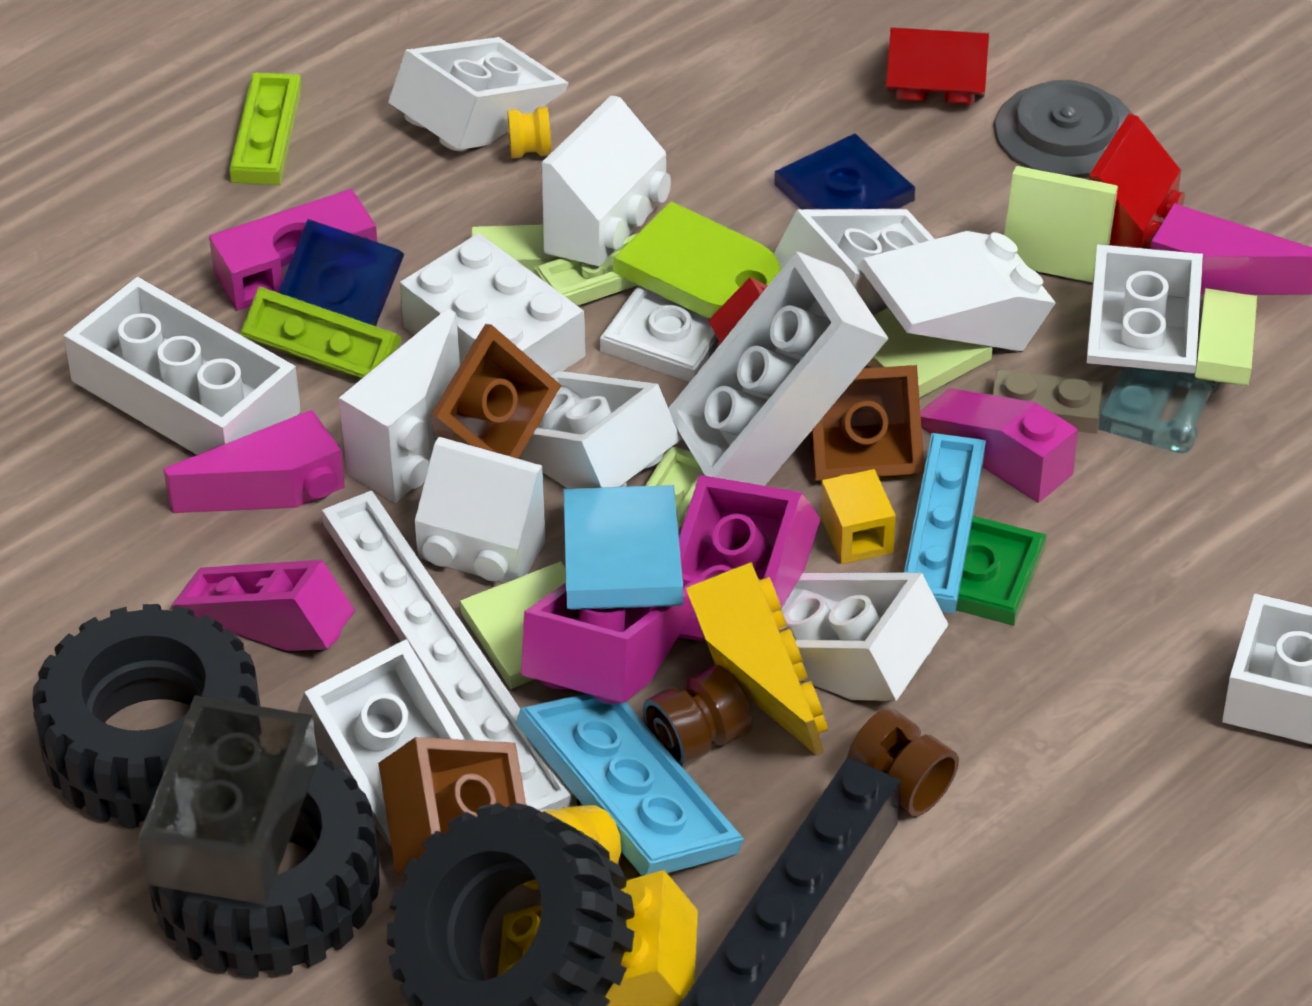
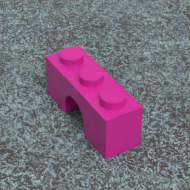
M353 189L209 235L214 274L236 311L251 307L259 286L285 295L282 268L295 261L309 260L317 262L327 270L332 279L379 264L376 224Z

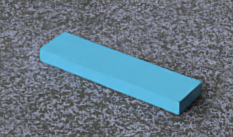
M932 433L904 573H922L941 611L955 614L985 455L986 440Z

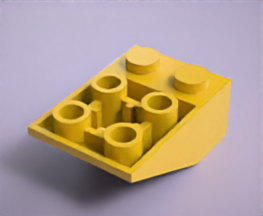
M752 562L686 587L715 665H720L728 670L750 701L815 755L824 753L819 734L829 730L823 715L824 712L812 682L808 681L800 685V681L808 679L791 629L779 632V630L788 626L770 577L758 580Z
M665 870L626 880V887L622 889V891L632 896L634 918L627 920V928L635 931L632 952H624L621 963L627 970L620 986L613 983L605 996L610 1000L607 1006H679L694 984L698 910ZM542 904L504 915L498 976L512 968L530 948L540 924Z

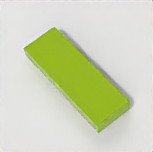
M252 73L230 165L231 183L281 185L302 91L301 75Z
M260 286L240 332V335L248 340L359 379L365 377L399 348L402 337L396 333Z

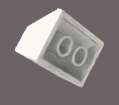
M611 95L542 162L544 253L600 267L615 250H618L623 245L625 238L638 226L643 225L647 216L660 203L665 202L669 195L671 177L670 174L666 173V152L620 97Z

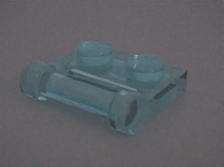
M1123 367L1100 415L1099 430L1177 453L1188 452L1192 449L1198 436L1196 425L1209 396L1219 389L1222 382L1197 379L1195 373ZM1177 386L1190 388L1176 419H1172L1169 422L1162 421Z

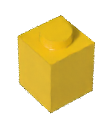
M875 469L822 480L820 518L840 564L892 554L894 552L896 515Z

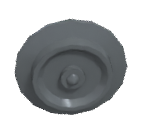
M1055 80L1020 90L1003 103L995 121V131L999 146L1012 161L1025 168L1076 178L1089 177L1127 115L1133 113L1119 98L1089 83L1074 80Z

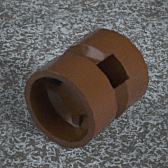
M713 665L688 678L684 683L683 692L672 686L645 700L643 704L645 725L682 767L708 754L711 750V743L715 746H724L747 734L752 728V715L744 692L729 671L720 665Z
M885 708L873 715L857 733L847 757L900 779L899 807L911 816H920L928 812L940 801L953 782L959 765V757L955 751L932 735L924 734L921 736V730L918 725L894 708Z

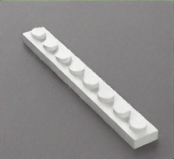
M371 490L323 509L322 515L325 528L401 642L405 639L408 640L465 740L516 743L526 805H530L537 810L577 806V797L515 724L520 711L519 706L373 491Z

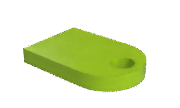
M672 201L614 256L613 272L707 318H711L749 277L768 286L781 270L776 256L764 245Z

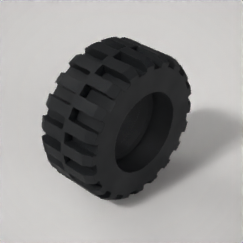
M143 604V610L127 612V607L111 610L110 617L98 621L94 617L80 625V633L76 636L69 633L55 646L56 656L49 655L45 659L38 672L39 680L33 686V715L43 762H45L47 775L53 786L60 789L63 798L74 807L82 809L86 806L88 815L106 822L109 821L110 817L118 818L119 824L122 826L139 827L140 822H146L152 806L157 801L162 802L161 792L174 778L177 777L182 781L185 778V770L200 759L208 763L216 759L215 754L218 751L233 747L234 752L250 750V744L263 743L261 732L264 728L256 670L251 655L244 651L243 642L228 629L223 631L221 623L205 614L200 618H196L194 611L189 608L174 605L171 611L162 610L159 604ZM148 700H172L193 707L178 720L154 729L126 730L105 723L120 710L135 703Z
M267 743L250 744V750L234 752L233 747L218 751L215 754L216 759L208 763L200 759L185 770V778L182 781L177 777L174 778L161 792L162 802L157 801L152 806L146 819L148 829L143 834L142 850L153 911L157 913L159 926L166 937L176 941L177 949L190 959L197 960L200 956H203L206 967L223 973L226 972L228 967L238 969V975L244 977H258L259 971L274 970L275 976L293 973L292 966L306 962L309 968L327 958L326 951L331 947L336 951L340 950L354 938L353 927L360 929L365 925L372 913L371 903L378 897L380 885L375 820L372 817V808L366 793L358 789L357 781L345 769L339 767L334 771L332 760L316 752H313L310 757L303 755V749L298 746L283 744L281 749H268ZM263 840L286 841L302 846L311 852L306 859L294 868L265 878H240L225 874L214 868L215 864L232 850Z
M500 803L484 805L477 809V817L469 812L455 817L448 822L450 829L443 834L437 830L422 844L426 849L418 860L412 857L402 872L407 875V879L401 891L396 889L394 891L390 909L396 911L393 923H387V945L395 948V954L389 956V964L393 978L403 983L400 985V993L409 1006H607L610 1003V1000L605 996L613 983L620 986L627 970L626 967L621 965L624 952H632L635 931L627 928V920L634 918L632 896L622 891L626 887V878L620 866L610 860L609 851L598 841L546 811L541 812L530 805L514 803L505 807ZM536 880L540 889L542 903L540 924L536 936L525 955L512 968L497 977L486 980L481 965L480 945L487 919L498 902L508 892L523 883Z

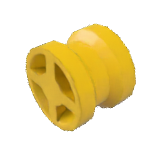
M537 107L530 113H522L519 109H507L511 159L522 158L528 152H536L540 156H549L551 154V135L548 107Z

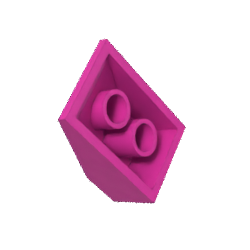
M699 475L679 536L682 574L707 580L752 562L758 580L770 577L783 608L806 568L820 523V517L802 492ZM693 611L678 637L706 642L695 611Z
M682 574L684 605L580 610L567 609L566 583H564L524 611L521 675L541 680L545 686L552 689H573L591 694L597 701L602 703H625L651 682L693 613L694 608L686 587L702 582L704 579Z

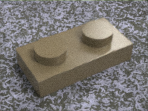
M997 369L993 395L1036 402L1078 428V432L1097 434L1103 381Z

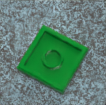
M973 516L956 611L1014 626L1045 550L1047 534Z

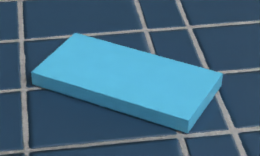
M674 485L564 489L567 609L684 605Z
M586 693L520 709L515 724L582 805H596L606 810L614 819L621 836V852L641 876L661 870L670 873L738 855L744 838L627 702L618 704L602 703L597 701L593 695Z

